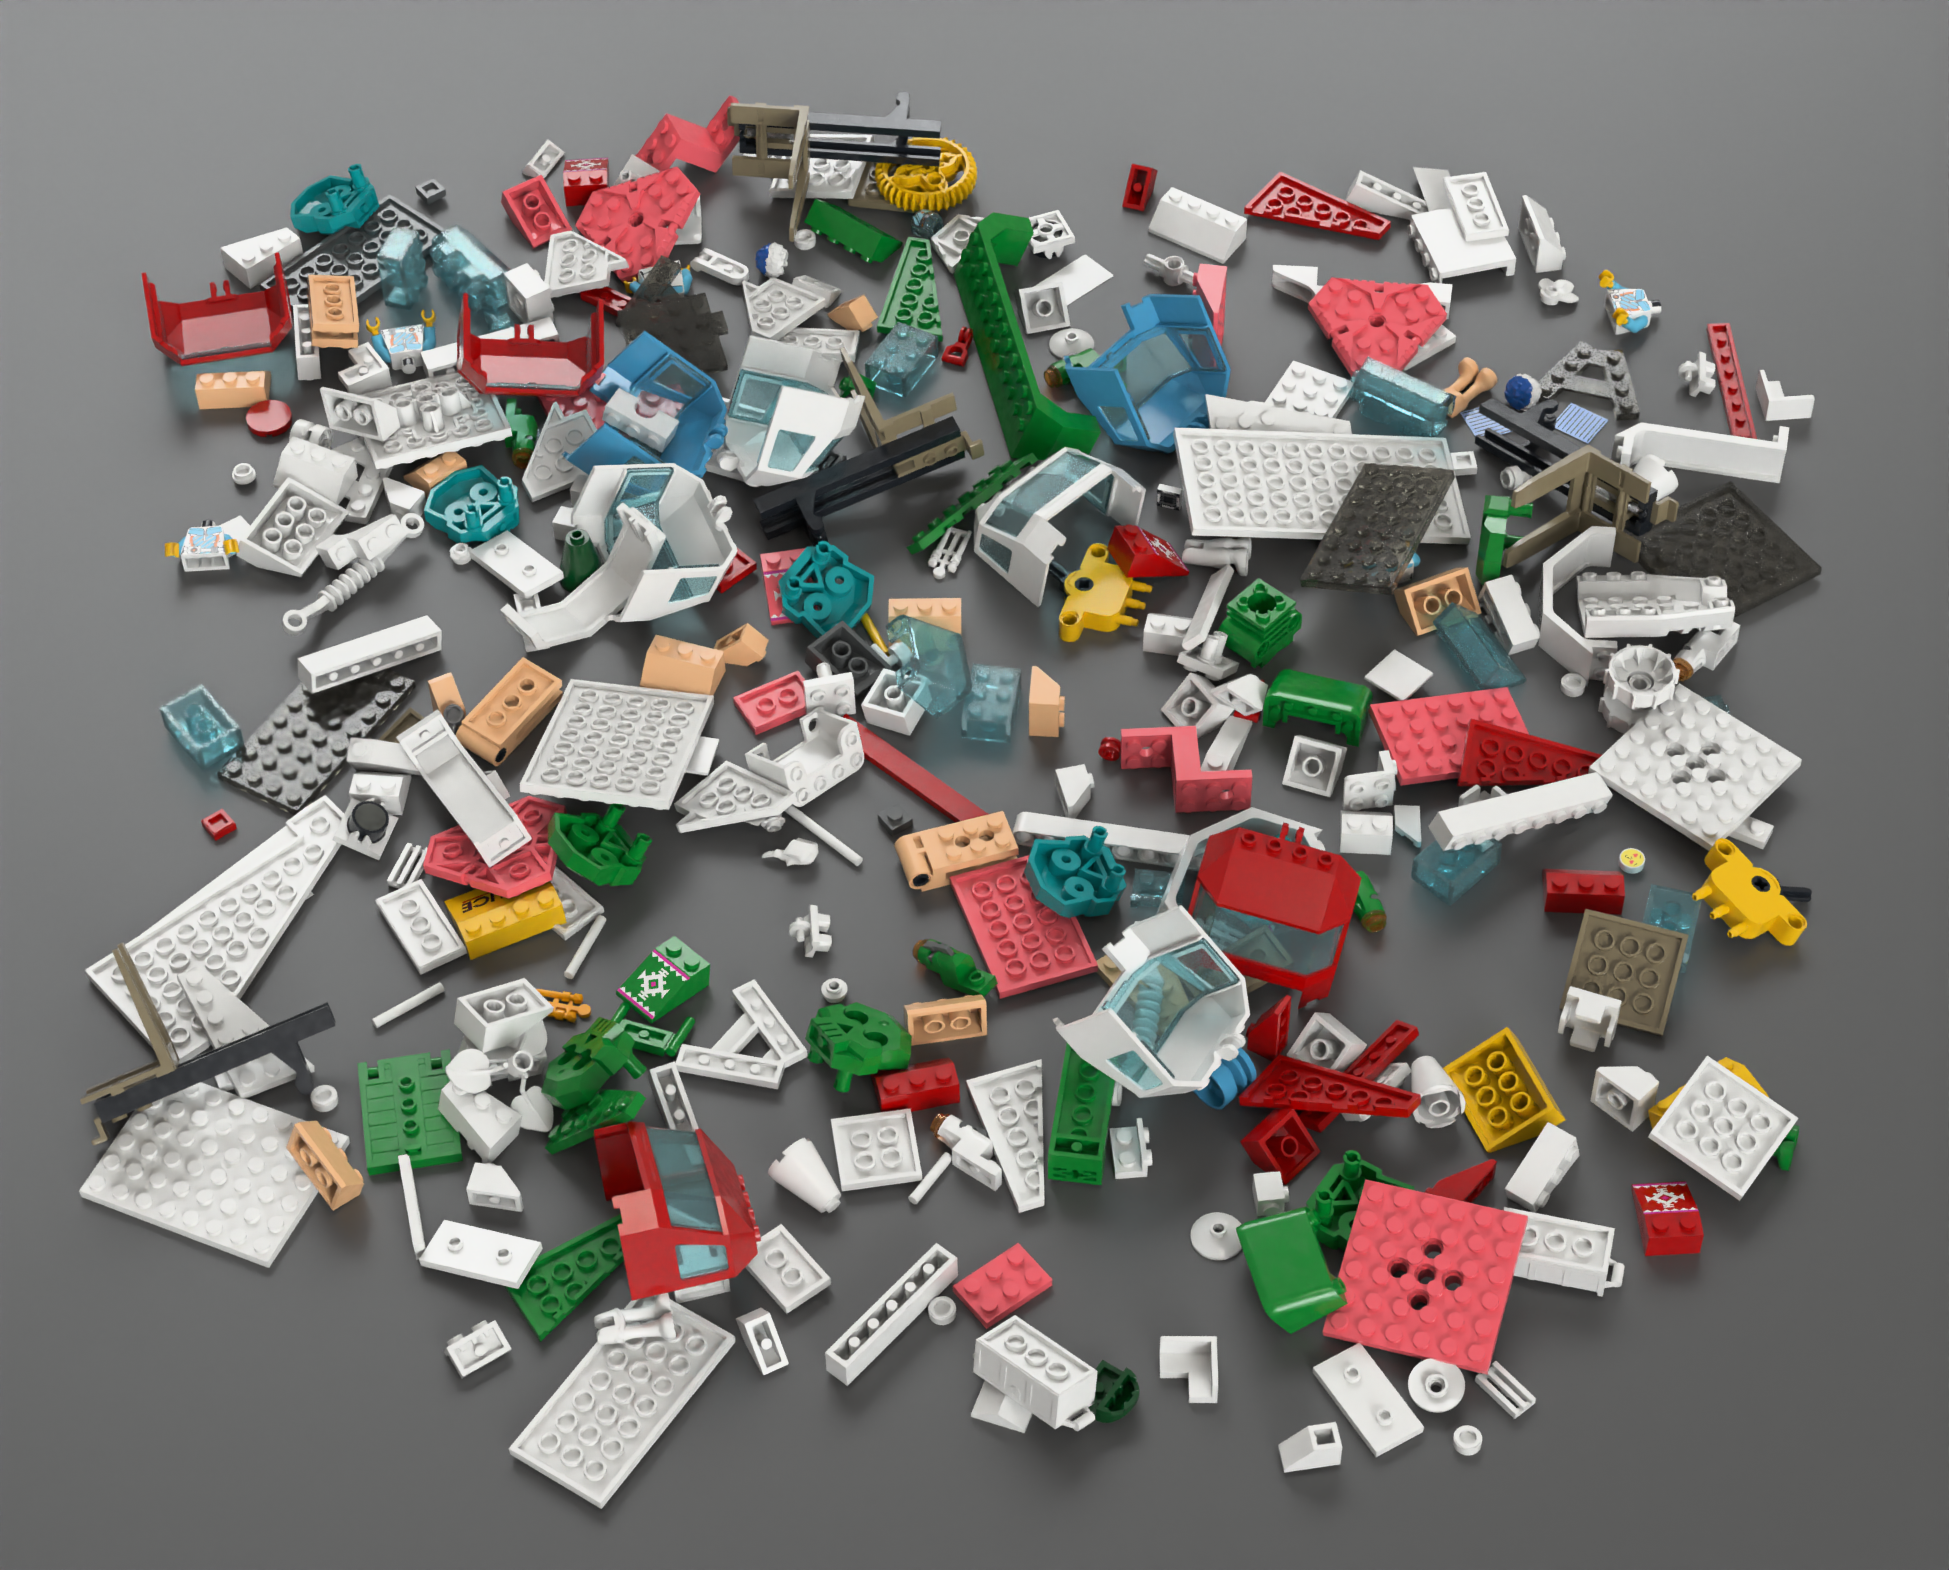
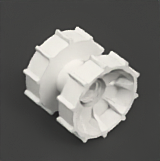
M1627 644L1626 648L1619 650L1615 654H1610L1609 669H1605L1603 679L1605 684L1604 697L1600 698L1598 709L1599 712L1603 713L1604 719L1607 721V727H1612L1625 734L1652 708L1656 709L1657 705L1662 704L1667 699H1673L1674 684L1678 683L1680 670L1676 669L1674 662L1671 660V654H1665L1653 648L1652 644L1648 646H1631Z

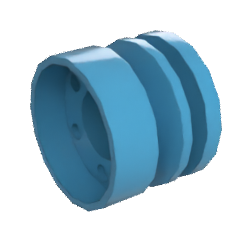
M1241 1047L1238 1049L1239 1053L1235 1059L1230 1061L1221 1059V1065L1213 1071L1209 1077L1210 1082L1205 1088L1199 1091L1197 1089L1193 1090L1201 1101L1214 1109H1223L1237 1096V1093L1243 1092L1256 1079L1257 1072L1255 1066Z

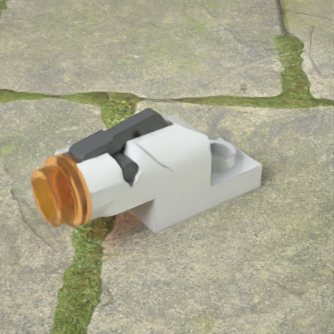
M1733 622L1732 628L1721 629L1718 634L1712 631L1700 630L1692 638H1684L1673 656L1676 669L1680 670L1678 681H1685L1691 678L1703 666L1713 671L1736 644L1740 625Z
M939 1113L934 1118L930 1131L934 1133V1137L943 1141L952 1150V1165L996 1191L1002 1185V1169L996 1162L990 1160L993 1156V1142L987 1138V1131L952 1114L945 1115Z

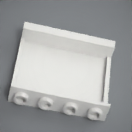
M1453 208L1411 215L1410 225L1407 227L1408 235L1410 238H1413L1415 249L1417 252H1420L1423 265L1429 270L1431 281L1442 284L1443 278L1500 267L1505 276L1514 275L1516 257L1505 236L1465 241Z

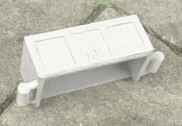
M1504 1207V1211L1528 1216V1223L1514 1276L1594 1291L1597 1293V1296L1603 1297L1604 1288L1622 1286L1625 1266L1610 1258L1615 1228ZM1609 1265L1613 1266L1611 1282L1606 1281Z
M1016 1315L976 1339L975 1353H973V1372L1054 1429L1064 1425L1073 1428L1075 1431H1080L1095 1420V1415L1088 1407L1094 1404L1098 1371ZM1082 1412L1084 1413L1083 1415H1081L1080 1417H1078V1418L1075 1419L1074 1421H1071L1073 1418H1075L1076 1416H1078V1415L1081 1414Z

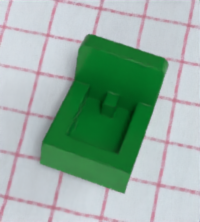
M859 374L873 399L877 383ZM850 376L844 377L841 380L839 396L846 398L851 390L856 391Z

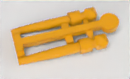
M536 989L542 996L554 998L553 1002L548 1001L554 1007L553 1012L547 1015L549 1017H555V1019L562 1021L567 1019L568 1022L574 1023L577 1018L576 1013L581 1018H587L591 1015L590 1006L587 1004L581 1005L583 1001L582 994L575 993L572 995L571 992L563 991L561 993ZM559 999H561V1001H563V1002H569V1003H568V1004L559 1003Z

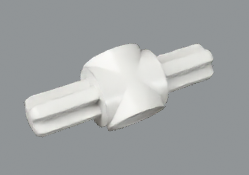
M1152 254L1146 255L1144 264L1158 270L1159 275L1164 277V282L1167 285L1178 286L1185 282L1193 286L1194 273L1190 272L1188 266L1184 265L1182 258L1170 256L1163 260Z

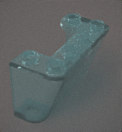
M900 615L886 625L889 642L894 643L897 639H900L912 649L913 659L895 672L898 688L936 719L949 712L952 707L971 694L972 680L961 634L906 615ZM911 670L909 677L904 679L905 674Z

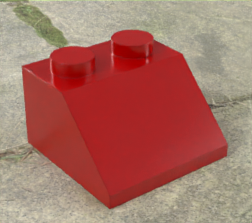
M1293 1108L1274 1109L1240 1141L1255 1165L1266 1173L1280 1171L1283 1185L1292 1180L1321 1152Z

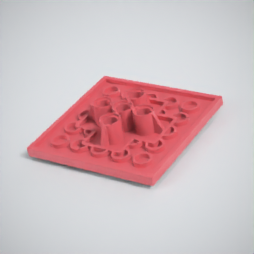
M1365 1180L1338 1275L1346 1286L1347 1292L1344 1295L1348 1304L1327 1314L1323 1336L1356 1344L1361 1343L1364 1346L1423 1360L1431 1358L1456 1365L1461 1369L1488 1375L1527 1227L1528 1216ZM1433 1251L1440 1253L1434 1259L1427 1257ZM1397 1271L1406 1272L1401 1278L1393 1277V1274ZM1424 1277L1434 1279L1428 1284L1420 1283V1280ZM1452 1283L1461 1285L1454 1291L1447 1289ZM1419 1302L1426 1304L1421 1310L1413 1308Z

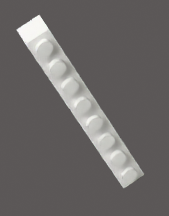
M1597 772L1440 811L1428 827L1443 851L1450 849L1459 850L1469 844L1474 843L1478 845L1492 838L1500 839L1508 834H1520L1527 829H1539L1546 824H1559L1569 818L1574 817L1578 819L1592 812L1595 814L1600 813L1606 809L1607 803L1613 794L1602 777Z

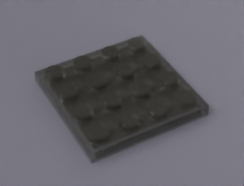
M705 293L617 311L626 346L645 330L706 375L728 370L727 361ZM671 363L655 379L666 384L694 377L675 363Z

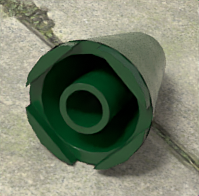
M574 529L566 534L559 568L563 571L564 579L559 582L565 590L571 593L603 565L589 534L582 529Z

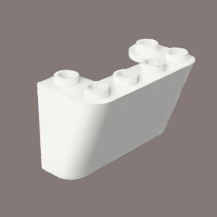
M816 708L799 719L804 737L803 742L773 761L770 760L767 744L761 743L745 754L748 768L752 773L795 792L797 800L793 805L802 807L859 770L863 765L864 752L857 722ZM815 718L816 726L812 731H809V723Z

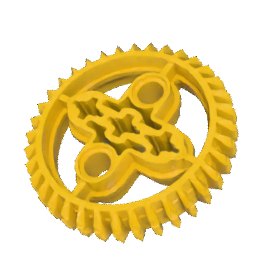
M921 137L908 139L907 145L941 147L939 167L905 164L898 167L896 173L889 177V172L897 164L878 162L876 164L875 181L880 194L884 196L885 200L890 201V205L896 204L897 208L903 207L904 211L911 209L913 213L921 209L939 212L940 209L948 210L949 206L955 207L956 203L962 204V200L967 199L968 195L972 194L977 180V167L971 152H968L966 147H962L961 143L956 144L955 140L948 141L947 137L943 139ZM963 171L964 174L961 179L948 187V182L953 181L958 172Z

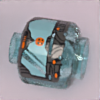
M927 209L917 211L911 219L913 234L923 239L931 240V237L944 227L942 217L938 213Z

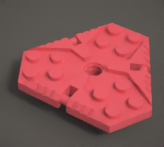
M676 166L659 173L640 177L634 182L630 180L624 184L620 183L617 186L613 185L610 188L607 187L592 192L575 226L588 240L627 260L629 268L613 272L622 283L625 280L630 282L632 277L638 279L639 270L666 263L678 239V235L675 232L677 228L683 229L700 196V192Z
M1331 277L1308 303V310L1327 340L1333 339L1332 347L1351 377L1394 380L1418 353V345L1423 347L1445 322L1447 313L1432 290L1425 284H1398V282L1390 283L1386 281L1384 283H1375L1373 280L1358 281V279L1350 280L1347 278Z
M527 796L510 803L509 806L517 814L532 840L490 868L459 825L433 835L430 838L423 864L425 873L463 885L470 884L472 888L505 898L516 897L532 888L542 886L553 879L558 856L548 844V823L555 812L567 814L564 805L533 796Z

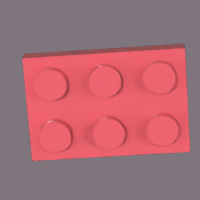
M1017 1243L953 1285V1292L982 1325L988 1329L1051 1287L1052 1278Z

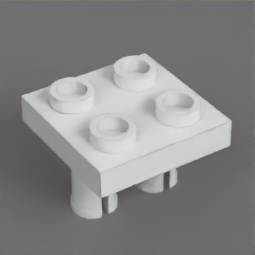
M1215 631L1213 635H1207L1202 648L1196 646L1190 651L1185 650L1179 653L1177 663L1184 665V669L1192 672L1200 671L1206 674L1205 677L1214 681H1219V679L1221 680L1236 673L1239 666L1238 662L1222 655L1228 635L1221 631Z
M828 663L817 665L816 672L818 678L803 681L806 715L816 708L838 716L856 714L852 672L832 675Z

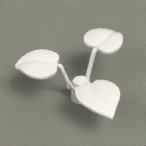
M543 1019L506 1045L509 1048L516 1049L515 1054L508 1059L507 1063L488 1069L489 1059L483 1052L477 1049H466L458 1053L446 1066L445 1072L449 1080L460 1090L473 1094L483 1092L489 1088L491 1084L489 1074L507 1069L512 1076H521L519 1090L521 1095L515 1097L510 1105L511 1109L522 1115L520 1127L539 1132H549L551 1130L554 1116L552 1103L541 1093L542 1088L538 1086H533L525 1091L526 1079L528 1078L527 1071L533 1066L532 1057L539 1055L547 1044V1032Z

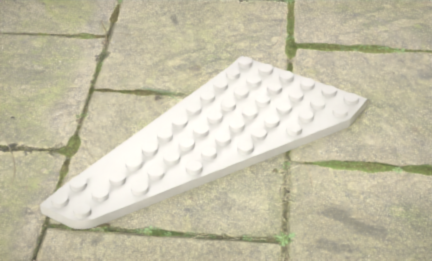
M326 795L305 807L285 822L286 826L140 936L125 944L180 1059L179 1064L197 1056L209 1048L211 1043L177 981V974L202 965L236 997L241 999L342 845L333 841V837L344 813ZM113 953L87 968L85 970L86 976L153 1048Z

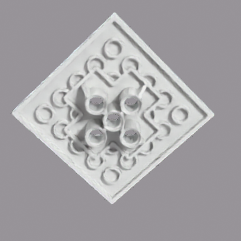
M457 371L359 394L360 396L377 399L395 407L401 427L385 441L363 437L376 470L388 469L393 465L401 463H412L417 459L425 457L432 458L445 452H456L470 446H480L483 443L494 440L501 441L506 437L512 436L511 427L496 395L480 394Z
M1679 683L1675 687L1673 699H1667L1662 704L1657 705L1656 709L1652 708L1589 767L1588 774L1597 772L1607 786L1709 851L1718 839H1726L1800 767L1802 759Z

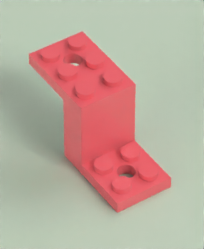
M729 95L717 114L709 122L707 128L666 113L635 156L659 171L669 169L677 158L716 173L740 140L739 136H734V126H728L727 108L730 107L731 103H739L737 98Z
M1196 726L1121 729V769L1171 767L1175 813L1240 811L1251 807L1252 770L1201 772Z

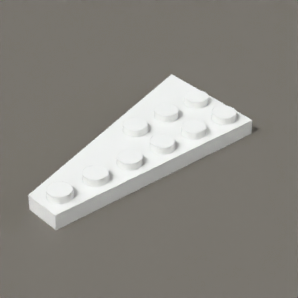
M202 965L177 974V981L213 1049L269 1026ZM272 1053L226 1072L240 1099L249 1098L292 1081L297 1076L296 1071ZM305 1058L310 1072H315L314 1065Z
M1042 1059L966 1080L967 1090L982 1126L987 1131V1138L993 1142L994 1155L999 1167L1002 1169L1003 1177L1018 1213L1044 1206Z

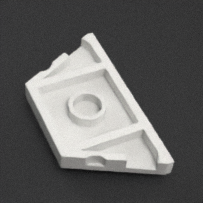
M958 214L931 237L932 247L952 274L961 259L962 250L966 248L969 242L971 232H974L977 223L982 221L983 217H970Z

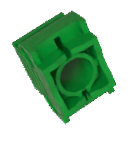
M1258 578L1227 604L1229 610H1227L1226 614L1228 617L1221 623L1218 631L1228 635L1225 643L1226 647L1251 662L1253 668L1257 666L1262 668L1280 650L1293 642V635L1301 629L1302 614L1295 610L1296 602Z

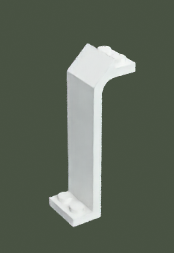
M1641 422L1615 435L1611 460L1620 465L1631 467L1637 464L1640 458L1646 454H1652L1666 463L1665 467L1780 483L1787 450L1789 427L1780 426L1778 435H1773L1772 441Z
M438 709L396 737L421 776L474 844L489 868L532 840L517 814L464 749Z

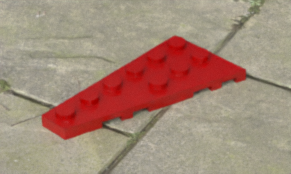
M1279 172L1244 207V214L1379 240L1391 227V221L1283 172Z
M1470 719L1467 726L1457 786L1546 785L1588 774L1589 767L1602 755Z
M1278 1055L1239 1096V1103L1241 1106L1293 1108L1295 1110L1408 1118L1421 1104V1095Z

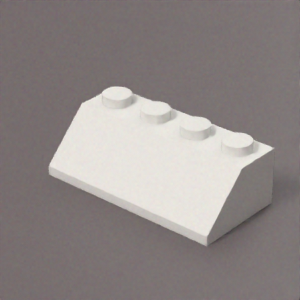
M1172 187L1160 199L1148 232L1224 264L1245 241L1247 219Z

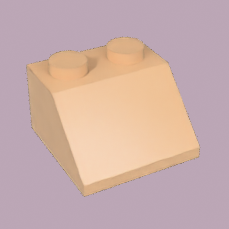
M457 452L441 453L404 475V479L414 488L425 491V497L428 499L430 490L454 471L467 469V463Z
M1032 666L1029 696V736L1059 737V727H1064L1065 713L1060 712L1064 711L1065 696H1060V685L1040 668Z

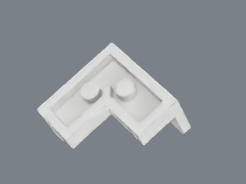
M369 342L358 346V348L348 350L349 358L355 365L338 372L339 380L346 387L348 393L359 395L392 387L388 366Z
M1759 370L1755 389L1765 421L1811 418L1815 400L1813 395L1784 397L1780 381H1768L1765 371Z
M1161 1336L1159 1351L1160 1378H1188L1189 1403H1217V1336Z

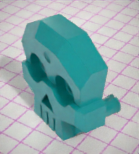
M353 164L348 168L351 176L350 179L330 175L306 187L291 203L290 217L294 228L305 233L319 231L320 234H335L346 226L360 228L373 212L380 207L374 186L370 183L368 177L364 176L361 164Z
M483 465L454 471L430 490L424 508L425 520L435 529L448 533V538L456 543L483 541L485 543L507 530L510 532V529L520 524L518 487L512 484V479L509 477L497 479Z
M826 541L818 542L816 547L807 546L778 581L777 586L782 597V613L795 624L802 623L816 638H820L842 620L853 630L869 611L873 597L874 575L848 562V555ZM812 577L813 583H806ZM835 579H841L843 583L837 584ZM819 605L821 610L817 611L813 606Z
M1095 826L1092 829L1090 838L1083 835L1069 836L1065 838V841L1035 839L1024 870L1035 898L1060 916L1067 918L1081 914L1088 917L1109 914L1115 901H1119L1127 885L1123 879L1126 873L1124 866L1117 864L1110 849L1103 845L1108 836L1107 830L1102 826Z

